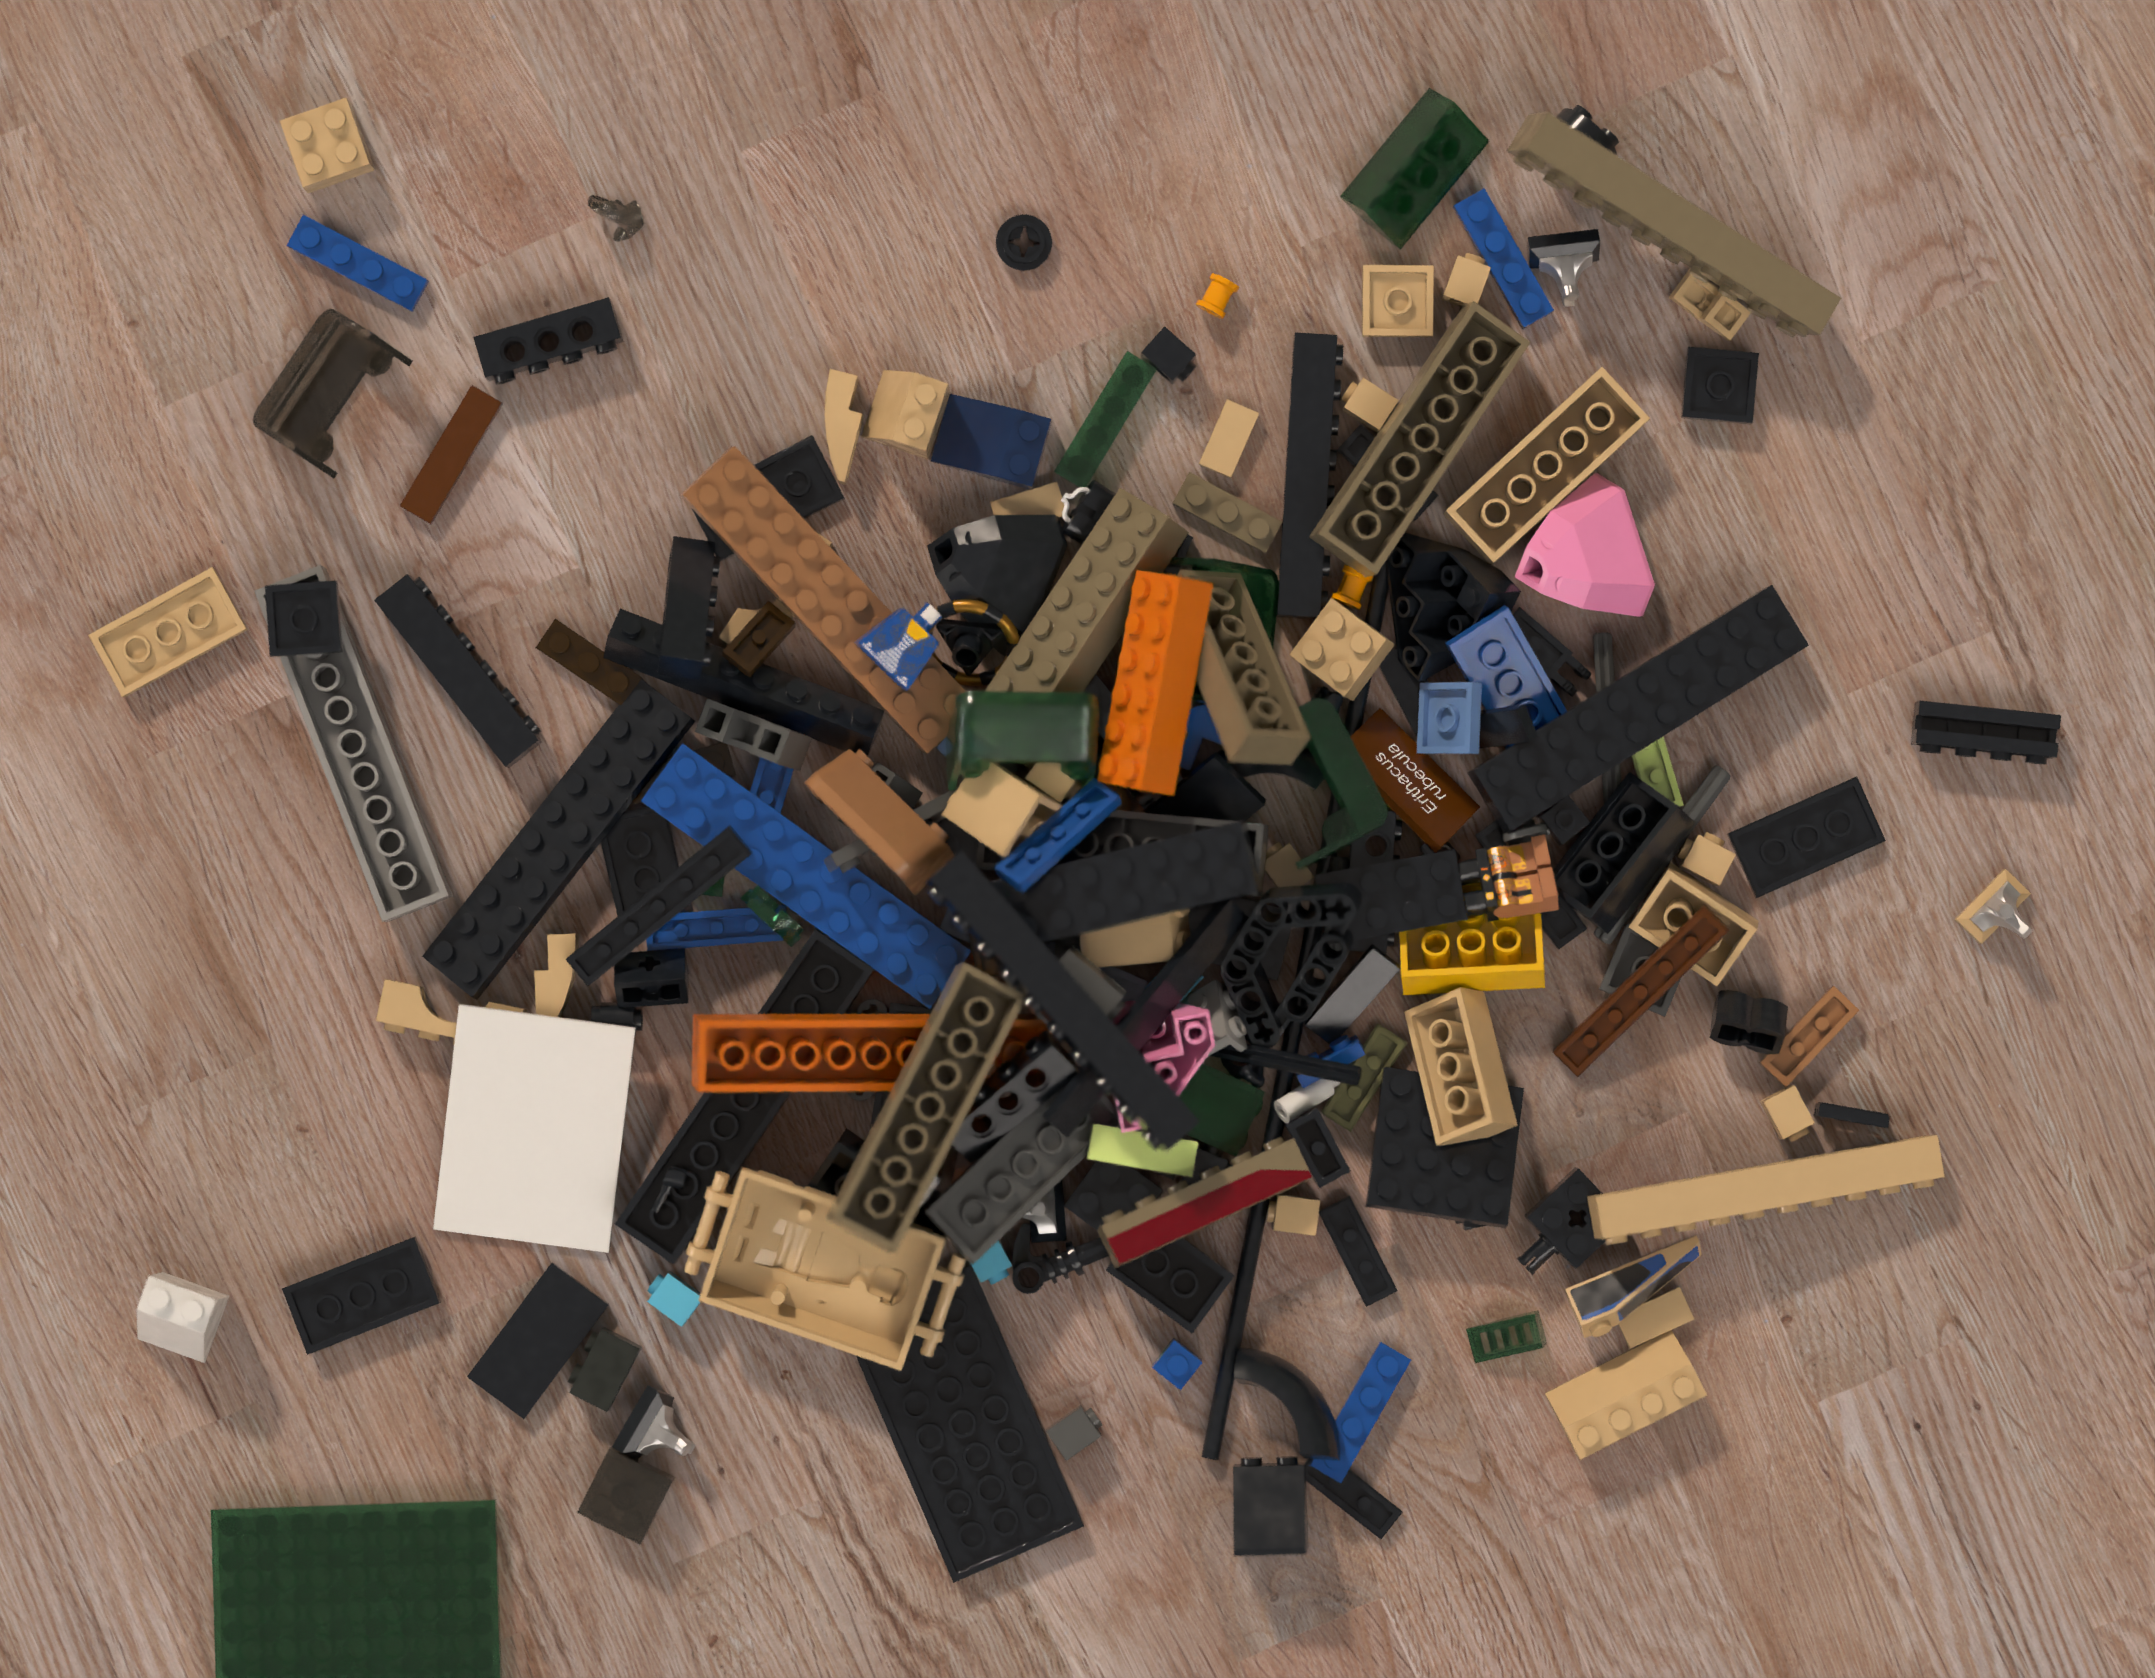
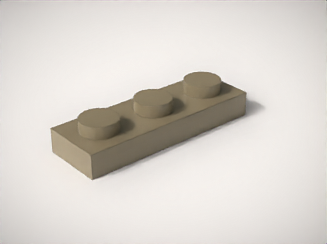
M1191 472L1188 473L1173 501V505L1265 554L1282 524V521Z

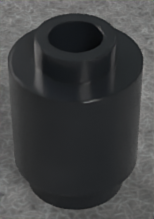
M601 1002L600 1006H592L591 1021L636 1027V1031H642L643 1012L642 1009H636V1007L618 1008L617 1002Z

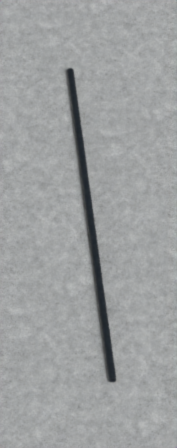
M1385 562L1378 573L1373 576L1365 622L1378 632H1381L1389 591ZM1371 678L1354 701L1349 699L1340 747L1363 724ZM1339 756L1315 875L1329 872L1330 858L1337 856L1353 775V770ZM1310 902L1308 911L1313 912L1316 911V907ZM1323 926L1305 927L1295 978L1319 941ZM1315 968L1310 969L1312 975H1314ZM1293 997L1294 1003L1298 1006H1308L1306 1000L1302 997ZM1304 1021L1289 1022L1284 1031L1281 1051L1298 1054ZM1277 1070L1261 1153L1265 1152L1263 1145L1282 1137L1285 1122L1278 1116L1274 1108V1102L1291 1092L1294 1073ZM1270 1198L1250 1207L1201 1456L1208 1459L1219 1460L1234 1384L1235 1361L1238 1349L1241 1348Z

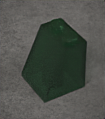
M1202 1063L1178 1096L1200 1121L1187 1135L1233 1156H1237L1239 1150L1247 1142L1248 1130L1254 1117L1262 1109L1265 1091Z

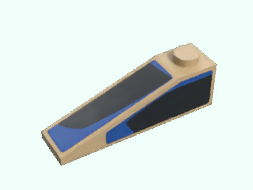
M1697 1235L1566 1288L1565 1291L1569 1305L1584 1338L1591 1335L1599 1337L1608 1333L1612 1327L1618 1325L1700 1257L1702 1252Z

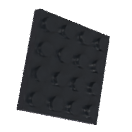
M1384 1067L1365 1207L1506 1228L1509 1220L1524 1088L1508 1086L1517 1126L1491 1137L1438 1146L1436 1145L1419 1072Z

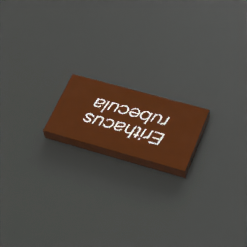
M1381 708L1335 752L1435 853L1480 808L1428 754L1417 753V743Z

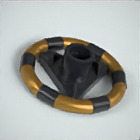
M952 600L937 606L935 610L942 618L932 627L929 633L933 636V629L936 626L952 652L953 662L961 667L964 672L958 671L941 661L935 651L932 656L960 685H989L1020 639L1015 625L1004 612L990 604L976 600ZM968 612L979 614L995 624L944 618ZM1005 634L1007 639L1006 657L1002 663L981 673H973L1002 635Z

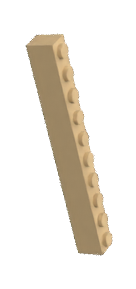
M1925 1135L1587 1196L1594 1238L1606 1239V1244L1610 1245L1627 1242L1628 1234L1640 1233L1641 1238H1650L1662 1235L1661 1229L1674 1226L1675 1232L1696 1229L1695 1222L1708 1220L1709 1226L1731 1223L1730 1216L1743 1214L1744 1220L1765 1216L1764 1210L1777 1208L1778 1214L1798 1211L1799 1203L1810 1201L1812 1207L1833 1204L1832 1197L1845 1195L1846 1201L1867 1198L1866 1191L1879 1189V1195L1901 1192L1900 1185L1912 1183L1913 1189L1934 1186V1179L1943 1178L1945 1175L1938 1135Z

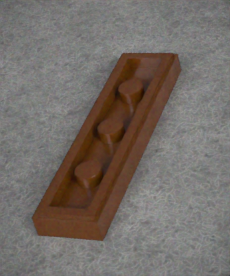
M470 386L404 497L400 507L429 524L433 523L502 407V402L477 387Z

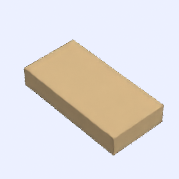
M1227 399L1199 465L1231 479L1259 413Z
M1058 482L990 502L993 515H1056L1059 519L1063 518L1064 503L1061 501L1062 495Z
M1678 1286L1645 1301L1618 1325L1628 1347L1631 1349L1694 1320V1317L1681 1288Z

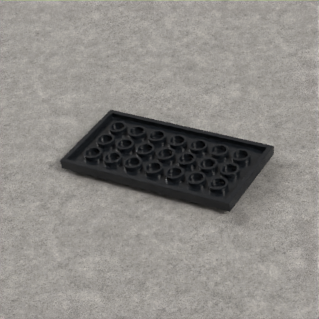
M971 1265L964 1267L961 1272L964 1274L961 1286L956 1287L943 1326L945 1334L942 1342L937 1343L933 1357L920 1353L924 1338L914 1335L901 1371L856 1356L953 1583L1084 1527L984 1291ZM937 1280L932 1282L919 1320L920 1322L926 1324L930 1322L943 1282Z

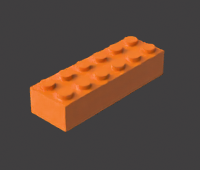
M1136 570L1128 617L1125 621L1122 649L1118 659L1119 665L1116 682L1112 692L1110 714L1105 729L1106 735L1102 757L1099 762L1097 781L1174 796L1213 583Z

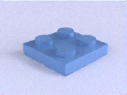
M1420 683L1417 734L1418 754H1479L1482 683Z

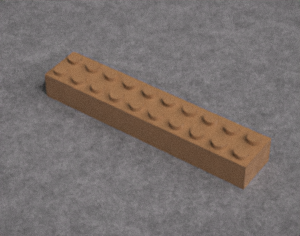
M735 445L726 450L680 494L685 502L882 710H885L884 712L923 753L928 754L971 713L977 702L932 655L908 690H902L854 643L858 638L891 615L892 612Z

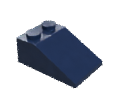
M950 394L931 462L1031 490L1036 480L1052 421L1050 418L1019 409Z

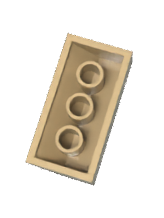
M1458 988L1404 1011L1436 1145L1443 1146L1487 1138L1517 1126L1485 992Z
M1670 1330L1546 1392L1545 1395L1576 1456L1581 1460L1707 1396V1393L1673 1331Z

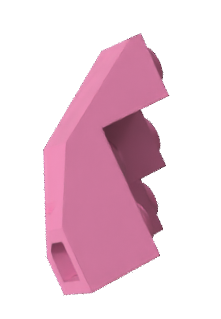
M1598 473L1590 476L1549 512L1526 546L1515 578L1543 595L1581 609L1637 617L1643 616L1655 583L1625 490Z
M1136 1001L1124 1002L1126 1004L1124 1008L1111 1021L1117 1025ZM1179 1002L1139 1051L1177 1096L1180 1095L1215 1046L1209 1010ZM1113 1096L1121 1132L1142 1129L1136 1121L1130 1123L1117 1109L1120 1103Z

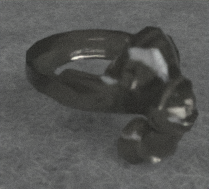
M589 196L587 204L595 213L615 223L628 225L626 229L618 227L615 230L614 241L619 242L632 238L638 230L643 228L644 216L642 215L641 206L637 201L624 205L618 199L611 201L600 196Z

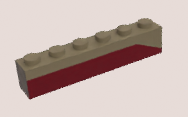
M1279 1137L1263 1145L1265 1152L1254 1157L1250 1151L1231 1160L1232 1167L1220 1171L1219 1166L1213 1167L1199 1174L1201 1181L1190 1186L1186 1180L1167 1189L1168 1196L1156 1200L1155 1196L1152 1195L1135 1203L1137 1208L1135 1211L1124 1215L1121 1209L1102 1218L1105 1224L1100 1226L1097 1231L1114 1268L1125 1265L1307 1182L1312 1176L1295 1139L1284 1142L1283 1138Z

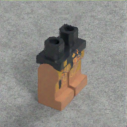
M1545 834L1531 837V841L1512 846H1497L1488 850L1486 848L1475 850L1476 858L1458 863L1461 885L1480 882L1482 889L1464 893L1467 916L1487 914L1488 922L1499 920V917L1509 918L1559 910L1558 894Z

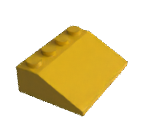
M1480 882L1462 885L1463 896L1467 892L1482 890ZM1541 913L1509 918L1499 917V920L1488 922L1487 914L1467 916L1468 920L1399 932L1403 995L1449 993L1458 988L1477 991L1545 988Z

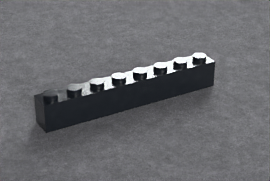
M1298 332L1294 334L1276 617L1316 619L1328 603V591L1322 590V577H1329L1330 555H1324V547L1309 536L1326 512L1327 506H1330L1334 500L1335 485H1328L1329 471H1336L1337 450H1330L1331 436H1338L1339 415L1333 414V400L1340 401L1341 380L1335 379L1336 365L1342 366L1343 344H1337V335Z
M620 608L607 636L603 658L809 736L840 750L847 751L850 749L856 753L860 749L869 756L878 735L885 710L766 664H762L749 678L722 656L724 648L706 642L705 645L712 646L709 667H702L700 680L657 674L662 624Z

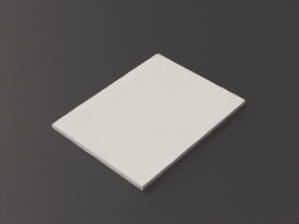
M459 1004L433 1230L609 1253L636 1027Z

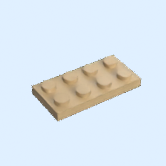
M211 567L88 636L121 696L125 698L247 631L248 628L215 568Z

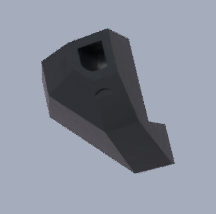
M993 515L954 527L927 545L935 575L951 601L966 599L992 605L1004 612L1012 621L1021 638L1048 597L1068 545L1060 519L1056 515ZM960 613L969 622L995 624L979 614ZM1003 634L994 645V648L1006 657L1007 639L1005 634Z
M1404 532L1385 561L1398 660L1418 681H1424L1456 662L1445 643L1503 605L1512 611L1521 591L1500 569L1467 550Z

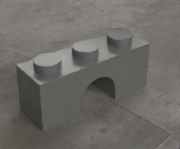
M710 699L706 700L695 732L798 771L802 768L812 738Z

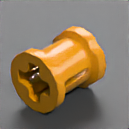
M1212 273L1209 277L1211 283L1203 299H1198L1196 306L1217 318L1224 319L1226 315L1224 309L1232 294L1238 292L1239 286L1218 274Z
M1344 565L1342 569L1344 576L1337 593H1333L1331 598L1343 605L1360 610L1361 603L1359 601L1366 584L1372 581L1373 576L1364 577L1352 567Z

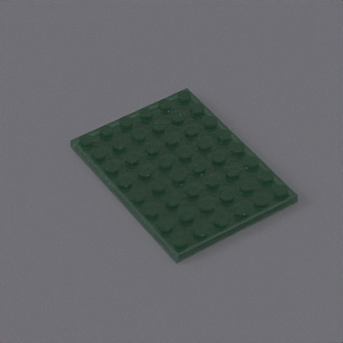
M496 1499L218 1508L211 1510L216 1678H502Z

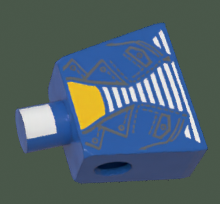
M926 603L914 616L904 608H899L854 643L902 690H908L939 645V642L929 631L942 616L929 603Z

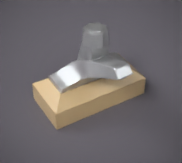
M2003 869L1954 920L1979 944H1982L1999 926L2005 927L2025 939L2032 933V929L2022 919L2017 911V907L2031 893L2007 869Z

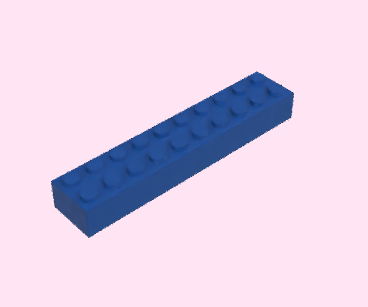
M683 743L641 800V802L702 846H705L731 825L753 852L734 869L929 1009L942 993L955 966L963 963L971 953L968 948L854 867L845 873H842L840 868L829 872L823 860L834 853L832 850Z

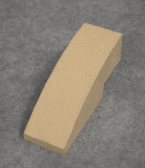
M830 369L825 395L826 439L837 479L840 484L846 485L864 418L862 413L851 411L859 379L857 375Z
M579 934L547 935L548 970L534 971L536 1014L562 1017L570 997L576 973L565 959L578 949Z

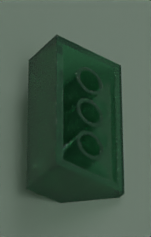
M1429 88L1340 197L1362 220L1401 250L1485 148L1489 140L1454 101Z

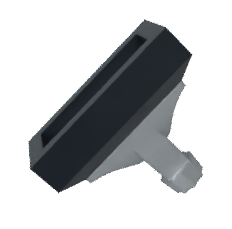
M1598 229L1528 237L1527 259L1530 269H1539L1540 272L1552 276L1559 288L1563 306H1574L1575 300L1579 297V289L1576 285L1580 274L1586 268L1592 266V262L1599 261L1600 237Z
M1063 1179L1022 1217L1030 1220L1031 1243L1067 1241Z
M647 1385L612 1447L622 1454L639 1459L643 1454L648 1455L651 1451L658 1448H672L675 1453L684 1456L691 1454L696 1445L686 1438L673 1422L674 1409L671 1406L674 1397L663 1390Z

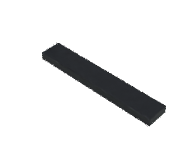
M729 825L565 960L587 986L591 985L753 852L732 826Z

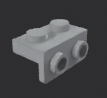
M1215 979L1187 995L1182 1000L1184 1004L1209 1010L1215 1046L1208 1056L1229 1044L1239 1052L1247 1049L1245 1040L1247 1030L1241 1021L1226 986Z

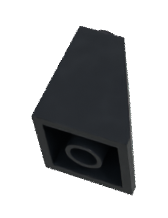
M1297 1456L1276 1457L1277 1463H1262V1457L1241 1458V1464L1233 1466L1234 1556L1301 1555L1307 1553L1309 1544L1306 1462H1298Z

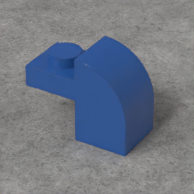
M1206 704L1190 709L1186 729L1188 736L1184 740L1179 768L1190 772L1203 739L1223 746Z

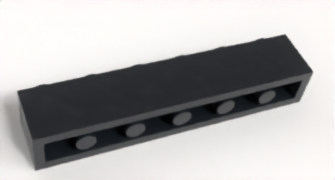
M406 574L374 601L503 765L510 768L542 743L537 736L541 729L529 715L525 718L520 715L515 708L520 703L507 687L501 690L493 679L498 675L485 659L479 663L472 651L476 647L464 632L457 635L449 625L454 619L442 604L437 608L428 598L432 591L419 576L414 580L412 576Z

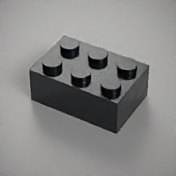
M1185 1238L1179 1239L1116 1269L1112 1261L1106 1267L1107 1272L1192 1334L1234 1277L1230 1271Z

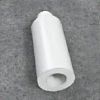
M1320 1079L1305 1088L1300 1085L1276 1100L1274 1108L1282 1121L1290 1123L1333 1096L1335 1093L1334 1088L1341 1082Z

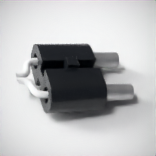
M1096 480L1090 482L1087 488L1079 487L1072 494L1066 492L1061 499L1064 503L1062 517L1065 521L1062 527L1064 534L1082 545L1116 493ZM1083 492L1078 500L1077 507L1068 516L1069 502L1067 499H1073Z

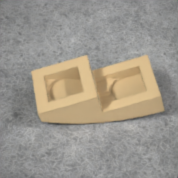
M1689 269L1669 298L1714 332L1731 341L1751 312L1738 301L1731 300L1719 293L1718 289L1709 281L1706 283L1692 276L1689 273Z

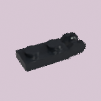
M1519 607L1513 613V616L1549 680L1551 679L1568 695L1573 696L1577 690L1569 680L1557 672L1560 667L1566 663L1573 669L1576 675L1585 680L1592 673L1572 656L1573 653Z

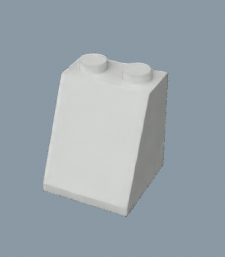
M165 1272L150 1275L136 1309L138 1339L205 1363L229 1295Z

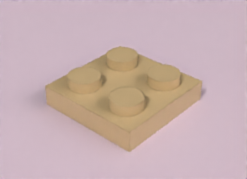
M1363 265L1362 337H1433L1434 265Z

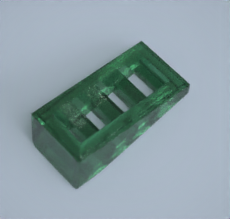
M1538 1310L1466 1329L1475 1363L1541 1349L1547 1344ZM1524 1323H1529L1533 1338L1531 1341H1527ZM1509 1327H1515L1519 1344L1513 1345ZM1498 1329L1501 1331L1504 1348L1500 1349L1494 1331ZM1486 1332L1491 1351H1484L1480 1333Z

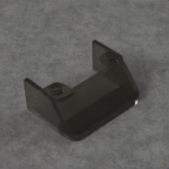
M328 309L317 318L256 409L253 416V424L334 479L337 472L323 463L329 459L334 449L333 436L327 430L365 374L371 377L384 374L391 367L393 358L407 366H410L413 360L334 309Z

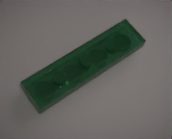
M1126 351L1056 467L1055 474L1077 487L1088 486L1155 375L1157 368Z

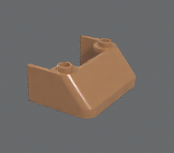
M848 749L814 772L804 783L815 798L836 814L902 879L910 892L916 896L927 885L925 881L954 856L950 847L945 843L949 836L935 822L929 827L870 769L874 765L873 761L862 750L859 749L854 753Z

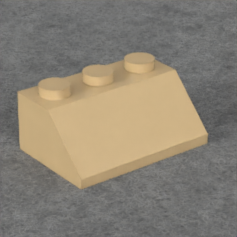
M1670 862L1648 893L1631 921L1629 928L1657 947H1660L1705 904L1730 930L1691 969L1718 986L1756 932L1759 921Z

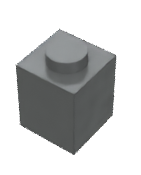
M1080 1405L1048 1427L1046 1433L1067 1461L1101 1437L1098 1428L1103 1424L1092 1408L1085 1411Z

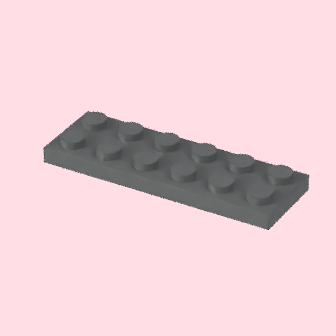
M1066 1084L983 1153L923 1212L970 1264H974L1087 1155L1092 1124L1111 1127L1119 1125L1116 1107L1105 1095L1100 1098L1067 1138L1042 1116L1067 1086Z

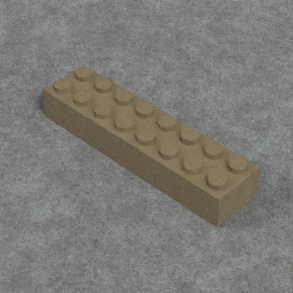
M1473 301L1462 306L1309 537L1364 577L1376 575L1529 346L1530 341Z
M1120 487L963 724L1032 769L1125 630V621L1128 617L1136 570L1162 574L1189 532L1169 516Z
M965 962L955 966L825 1220L887 1253H895L1024 1003L1022 1001L1025 997L1024 994Z

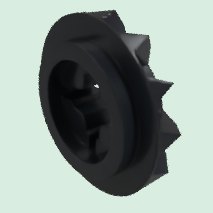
M1026 214L1013 216L1006 220L998 230L996 249L999 257L1010 268L1022 272L1037 269L1048 259L1051 252V233L1046 224L1035 216ZM1023 228L1027 229L1026 234H1028L1030 241L1040 243L1039 245H1034V247H1028L1025 258L1022 257L1019 246L1008 243L1009 241L1020 240Z

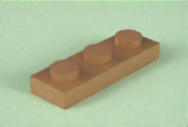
M1831 986L1786 1033L1779 1054H1766L1759 1063L1784 1087H1787L1857 1014L1859 1009L1835 986Z

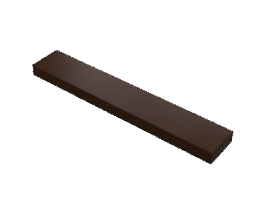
M1704 904L1553 1050V1053L1579 1077L1712 949L1730 929Z

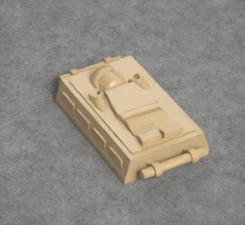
M744 1167L741 1170L734 1194L732 1195L725 1191L730 1175L716 1171L712 1186L707 1187L704 1196L707 1201L694 1241L689 1242L686 1251L688 1255L684 1268L686 1273L697 1275L702 1261L710 1264L698 1301L900 1371L905 1363L914 1335L924 1338L920 1353L933 1357L937 1343L943 1340L945 1334L943 1326L956 1287L962 1284L964 1274L961 1272L966 1261L963 1255L953 1253L948 1268L938 1266L947 1240L946 1237L932 1233V1229L911 1222L895 1253H887L825 1220L837 1196L808 1186L802 1188L793 1185V1181L761 1170L755 1172ZM721 1205L729 1209L716 1248L712 1250L707 1247ZM934 1279L943 1282L930 1322L926 1324L919 1320Z

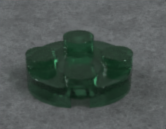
M758 885L753 890L749 888L740 898L774 932H777L790 947H793L801 938L800 934L804 929L783 909L777 914L775 910L779 905Z

